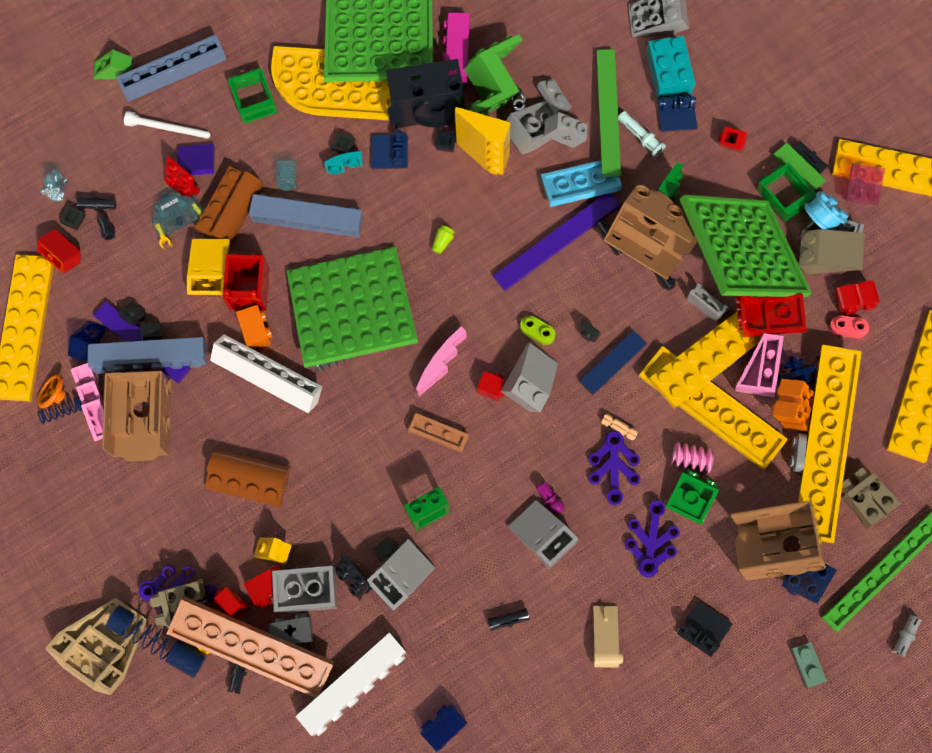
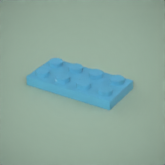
M601 160L541 174V181L550 207L622 190L619 177H602Z

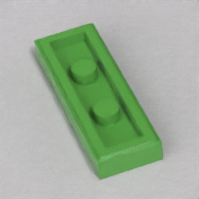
M788 143L773 154V157L783 166L789 162L814 192L825 183L826 180Z

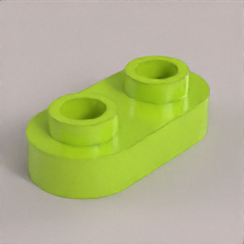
M525 316L521 320L520 329L522 333L542 345H550L555 340V330L534 316ZM528 322L533 323V326L528 327L526 324ZM548 332L550 335L544 336L542 333Z

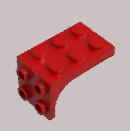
M803 293L794 294L789 297L736 296L739 331H743V338L763 336L764 333L778 335L807 332Z

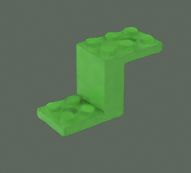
M519 34L514 37L509 35L502 40V43L495 42L487 50L485 48L479 50L475 54L476 56L468 61L464 71L483 102L478 100L473 103L468 111L487 115L504 106L519 92L500 60L506 57L523 41Z

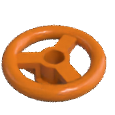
M53 375L43 385L37 399V404L40 408H47L53 402L59 404L63 400L66 391L62 389L64 383L62 375Z

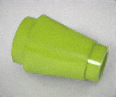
M441 225L437 229L431 250L441 254L454 238L453 234L455 232Z

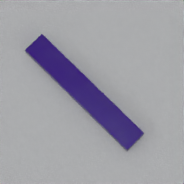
M106 301L93 315L125 342L142 341L140 328L136 325H129L118 316L119 312ZM182 366L181 369L163 367L161 371L179 384L191 369L188 366Z

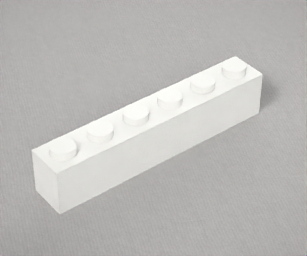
M225 334L213 344L210 361L307 413L317 405L322 386Z
M388 633L295 717L311 736L316 734L320 736L327 730L328 727L326 725L331 720L335 722L343 715L342 710L347 706L351 708L359 701L357 697L362 692L368 693L375 686L373 683L378 678L382 680L390 673L388 669L394 664L398 666L405 659V650Z

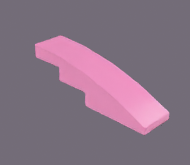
M462 326L446 340L424 370L416 387L418 396L422 395L448 373L446 364L457 356V349L455 347L467 338V333Z
M86 363L72 368L71 372L77 385L76 390L80 397L81 407L94 441H98L103 437L104 401L94 372Z

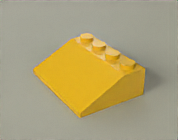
M456 107L457 145L491 174L503 175L510 156L511 123Z

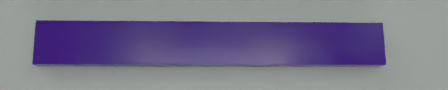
M612 193L604 194L496 273L493 279L504 292L595 226L599 221L618 209L621 203Z

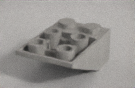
M640 0L628 4L633 37L674 34L689 29L686 0Z
M537 500L508 526L548 570L569 552L579 540L565 524Z
M408 539L370 574L366 581L388 607L394 611L428 577L435 567Z

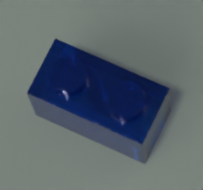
M451 704L448 707L443 705L436 712L438 717L433 721L429 719L421 727L423 731L420 734L437 753L468 724Z

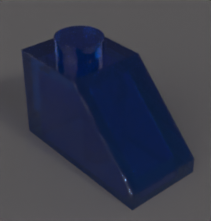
M91 321L85 323L70 336L68 356L78 361H87L88 344H99L106 327Z

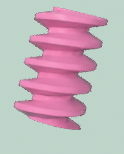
M676 442L671 464L673 461H676V466L679 467L681 462H683L685 469L691 464L692 470H695L696 466L699 465L700 472L703 471L704 467H707V472L710 473L714 453L712 454L711 448H707L704 453L702 446L697 451L695 445H692L689 449L687 443L681 448L680 442Z

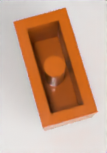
M258 305L236 312L247 347L257 350L271 345L269 338H272L269 327L265 328L264 321H267L264 310L260 311Z

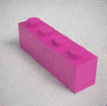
M448 13V20L444 21V31H447V36H444V47H447V51H443V61L458 59L463 86H467L468 76L464 68L468 65L470 13ZM452 70L447 71L448 75L457 74V71Z

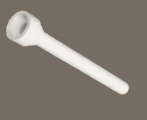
M127 111L124 117V124L126 126L133 127L139 124L202 138H209L211 136L208 131L141 118L135 112Z

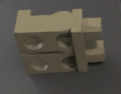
M863 467L853 475L859 482L857 486L849 478L843 482L842 492L844 496L842 498L859 516L866 529H869L901 504L878 479L875 473L870 475Z
M203 579L164 589L150 597L151 606L153 608L162 606L163 613L155 615L156 626L170 627L183 596L193 601L199 600L197 601L198 603L209 607L208 599H203L207 596Z

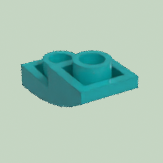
M362 151L345 153L325 161L326 172L336 175L345 173V166L351 168L363 166Z

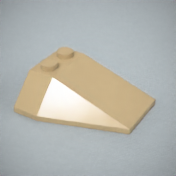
M114 598L60 631L45 648L66 671L93 690L111 695L124 680L139 642L136 644L132 642L135 631L128 638H124L123 635L120 636L107 629L105 626L109 617L118 605L135 613L132 623L126 630L125 637L131 633L143 618L134 642L142 636L148 621L117 598Z

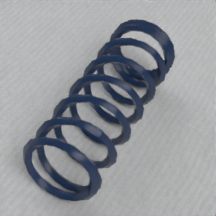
M73 398L76 411L72 409L67 400L69 414L64 409L63 404L60 403L63 416L60 415L56 405H54L56 418L52 415L50 408L47 407L50 420L46 418L42 409L41 411L38 410L40 422L44 424L45 420L47 422H51L52 418L57 420L58 415L63 418L65 413L70 415L71 411L73 413H77V409L81 411L82 403L80 398Z

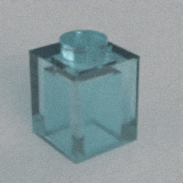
M277 161L276 183L278 188L282 190L297 189L298 167L296 161Z

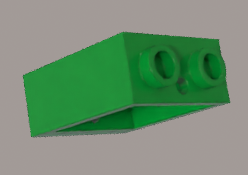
M262 68L252 69L248 73L235 75L227 79L243 124L278 113ZM262 82L268 100L242 108L236 90Z
M789 162L784 166L782 164L777 166L769 176L766 174L761 177L756 189L765 201H769L772 209L783 222H786L805 209L804 204L806 202L810 203L816 198L815 192ZM783 176L787 178L802 196L786 208L768 188V186Z
M440 487L404 506L415 531L450 513L449 503Z

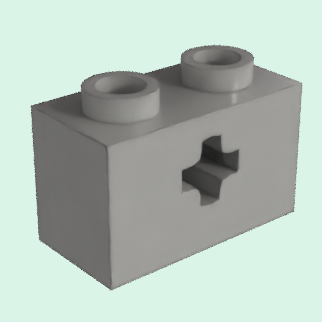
M558 112L545 119L544 136L574 148L586 141L588 124Z

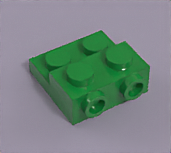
M679 162L674 165L657 190L668 196L674 204L678 200L680 180L684 174L682 173L684 165Z
M688 469L687 472L683 470L666 508L702 525L719 491V487L716 486L717 482L706 478L705 481L698 478L699 474L693 470Z

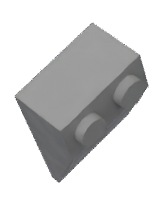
M546 100L511 113L506 120L511 123L510 139L522 155L534 151L552 140L544 136L545 119L554 115Z
M528 343L501 392L527 411L541 412L550 396L558 363L534 345Z
M333 566L272 571L274 612L338 609L336 569Z

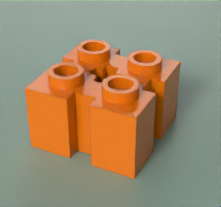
M782 379L781 384L777 388L779 400L772 407L773 416L781 422L785 429L808 432L815 393L809 390V386L805 381Z

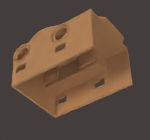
M637 185L624 202L603 241L663 278L668 279L682 256L690 254L697 242V238L684 210L676 206L665 194L649 190L643 185ZM644 216L654 221L655 224L648 223ZM614 234L615 236L619 237L620 240L616 239L612 235ZM644 254L650 256L653 259L651 260L647 258L646 256H644Z
M162 371L105 373L102 449L111 457H123L127 462L154 461L158 456L169 455L171 381ZM147 402L150 405L149 414L142 418L137 417L134 414L136 404Z
M811 500L731 514L739 533L735 539L739 571L746 581L768 577L774 578L783 575H799L807 571L825 569L822 539L819 533L816 511ZM788 537H796L800 540L801 547L798 551L786 552L783 548L784 540Z

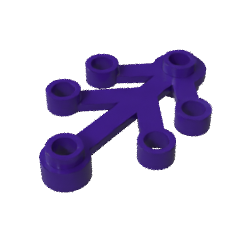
M611 431L605 436V444L596 453L590 455L589 463L592 466L599 465L601 458L609 451L610 459L596 472L590 474L589 482L592 485H598L601 478L610 470L611 491L607 495V501L612 506H618L623 500V494L619 490V470L628 478L630 485L636 486L640 482V476L637 473H633L618 458V451L628 459V464L632 467L639 464L640 458L623 444L624 438L621 433ZM615 438L618 443L612 444L610 440ZM592 457H597V458H598V462H597V463L592 462V461H591V458H592ZM630 458H636L637 463H632ZM597 476L599 480L597 482H593L591 480V477ZM635 476L638 481L634 483L630 478ZM616 495L618 501H612L611 496Z
M653 501L649 506V513L652 515L649 537L640 527L638 520L632 519L628 523V529L637 535L647 549L646 557L637 547L635 539H628L625 542V548L636 557L639 562L638 571L646 578L655 576L658 571V565L668 558L675 557L677 554L674 546H667L662 554L654 558L656 549L670 539H676L680 534L679 529L672 526L657 539L659 519L665 512V505L661 501ZM658 507L660 509V512L655 513L653 511V508ZM632 522H635L638 525L636 529H633L630 524ZM671 529L677 532L676 536L670 534ZM628 542H633L635 547L629 548ZM667 549H672L674 554L668 555ZM650 565L651 571H646L644 566Z
M171 565L164 567L162 573L154 581H145L140 585V597L145 601H150V597L158 594V592L182 585L187 579L195 575L194 567H185L182 570V574L168 587H159L167 578L173 577L176 572L175 568ZM167 568L172 570L171 575L166 574ZM186 569H190L192 571L191 576H188L186 574ZM207 584L204 587L205 590L211 591V596H206L203 599L211 601L216 597L215 593L218 590L215 585ZM146 588L151 589L150 595L145 592ZM158 606L161 613H163L162 606Z

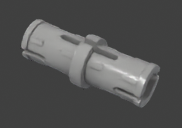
M909 615L904 629L900 630V637L892 650L895 654L898 652L897 655L906 656L911 642L916 639L915 633L922 622L920 618L917 619L916 616Z

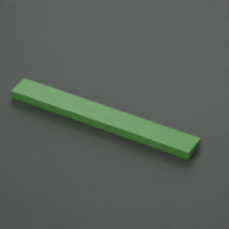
M615 49L597 50L602 177H620Z
M932 511L821 617L835 633L932 540Z

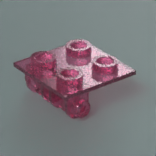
M853 163L852 167H850L849 184H847L848 188L844 196L846 201L878 206L885 169Z

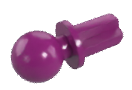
M544 481L538 484L536 489L543 497V502L545 504L550 503V511L553 514L562 513L565 505L562 500L555 498L557 493H553Z

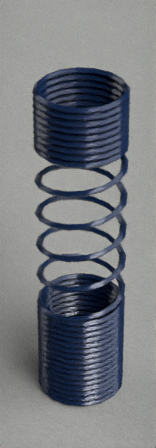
M121 605L115 608L105 627L120 636L123 635L124 638H128L135 631L132 639L133 644L139 642L144 636L142 649L147 648L153 642L151 648L152 655L163 646L160 660L166 658L165 663L192 678L196 676L207 657L205 654L179 639L162 658L170 635L153 652L161 629L143 647L152 623L142 636L134 642L143 618L131 633L125 637L126 630L132 623L135 613Z

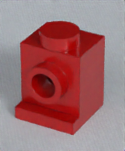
M725 126L724 131H721L718 141L723 148L743 153L748 134L747 132ZM731 138L736 139L735 143H730L729 140Z

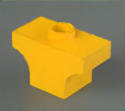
M259 538L253 557L277 564H286L292 545L282 542L277 538Z

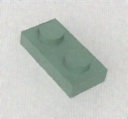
M811 642L791 649L806 688L827 681Z

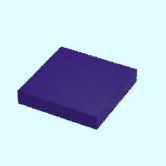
M203 144L178 147L177 163L191 175L213 174L215 145Z

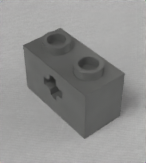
M305 614L295 615L292 620L277 618L274 619V623H268L269 632L274 636L297 646L314 643L312 621ZM291 626L292 628L296 629V631L292 633L293 636L287 633V631L290 630Z

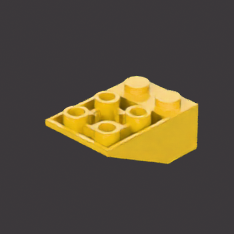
M192 239L187 272V295H223L226 255H230V239Z

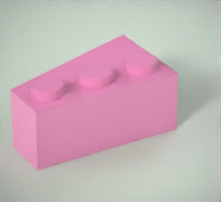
M763 334L751 360L736 385V392L769 397L775 396L784 336Z

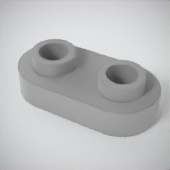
M798 433L796 437L793 436L791 447L794 448V456L791 455L790 467H793L794 472L802 473L804 468L807 444L806 434Z

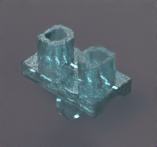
M50 170L48 175L43 178L44 186L40 189L41 194L45 195L47 193L51 201L60 202L64 198L63 189L68 184L67 178H62L60 170Z

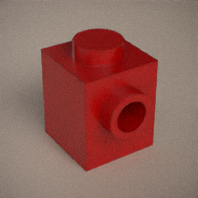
M484 371L477 387V393L499 402L500 397L505 396L501 389L506 379H503L504 377L498 373L491 374Z

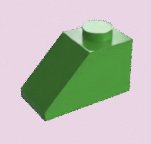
M111 50L95 61L93 78L116 79L117 76L131 71L132 57Z

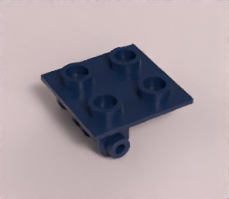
M690 95L657 98L661 132L698 129L695 112L696 97Z
M395 130L393 135H372L371 169L408 168V134L404 135L401 130Z
M825 564L826 567L823 570L807 571L799 575H787L781 586L788 589V592L794 596L798 594L818 604L837 569Z

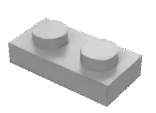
M554 79L539 82L537 88L554 114L570 110L572 106Z

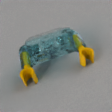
M178 192L172 195L164 193L160 197L161 201L155 204L156 211L153 214L152 225L157 236L161 238L159 244L163 249H165L163 244L168 241L171 247L173 245L172 241L165 234L168 236L199 219L198 215L201 218L204 210L196 199L181 196Z

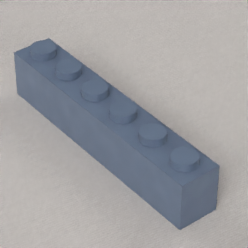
M215 34L117 76L116 79L129 102L227 59Z
M253 194L249 217L252 222L360 238L364 219L362 210L356 207L343 208L337 204L329 206L321 202L309 203L302 199L289 200L282 196L275 198L267 194Z
M203 337L88 344V367L97 374H103L106 371L121 373L129 369L143 371L145 368L162 370L163 367L181 369L182 366L199 368L201 365H207V342Z

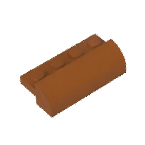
M229 166L195 230L212 239H230L231 247L249 214L253 194L259 195L263 188L262 182L247 171L243 173Z
M215 449L206 469L208 475L205 489L280 507L285 487L288 484L291 467Z

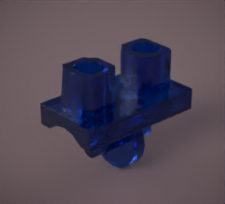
M790 356L789 363H785L784 368H791V370L778 373L777 379L795 380L794 377L800 376L801 381L809 384L814 382L813 372L816 371L815 365L799 367V365L804 364L803 359L797 360L795 356Z

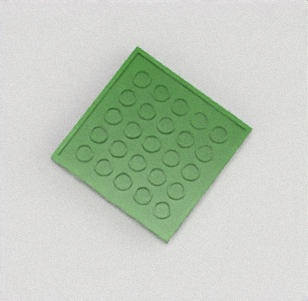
M326 0L325 82L388 81L386 70L433 63L432 0ZM420 76L411 77V81L420 80Z
M683 195L679 199L722 296L789 297L794 294L803 293V297H808L812 293L769 201Z
M396 246L287 270L305 368L418 343Z

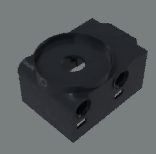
M458 59L386 70L392 104L387 109L389 121L395 124V129L414 125L425 127L446 126L455 122L456 107L466 110ZM456 70L457 74L448 75L447 71ZM420 76V80L411 81V77Z

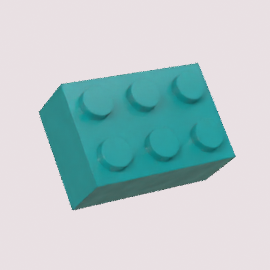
M684 35L648 41L646 54L657 98L692 94L695 87V79Z

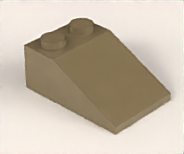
M821 229L802 231L799 267L807 275L863 270L865 234Z

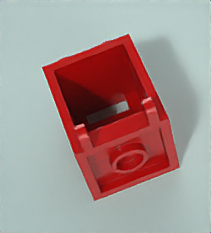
M232 253V255H226L222 298L229 310H243L258 305L260 311H267L270 268L264 255L259 253H252L250 255ZM242 272H259L258 278H241Z

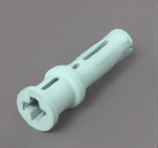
M626 111L619 115L618 120L641 141L643 147H647L652 152L654 157H657L665 149L666 145L664 143H660L653 133H648Z

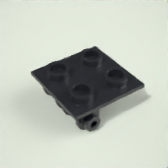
M343 554L336 567V574L341 581L347 584L350 593L360 601L363 595L368 594L372 588L353 561L346 554Z
M698 601L677 635L709 657H712L720 647V643L733 623Z

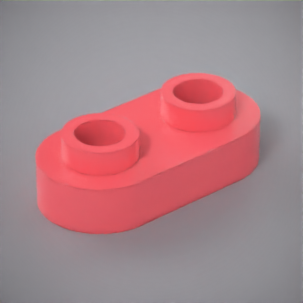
M836 316L831 320L829 329L836 336L863 338L869 331V324L862 318ZM838 322H841L843 324V327H840L838 325ZM857 325H861L862 329H858Z

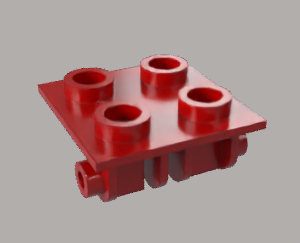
M167 156L164 181L169 187L176 190L182 198L191 203L192 195H198L200 192L199 186L194 183V177Z

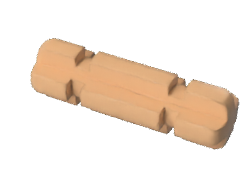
M605 414L601 421L602 424L607 427L608 425L611 426V429L621 433L623 436L627 435V438L630 440H634L638 434L636 429H630L627 424L618 419H613V416Z

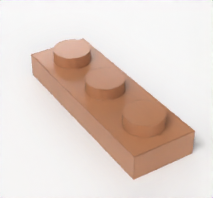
M415 413L408 432L461 454L469 438L467 433Z

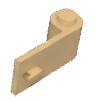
M593 606L594 667L619 668V664H623V651H619L617 606Z

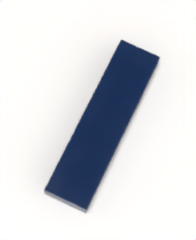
M633 330L588 372L579 383L593 396L635 357L647 343Z

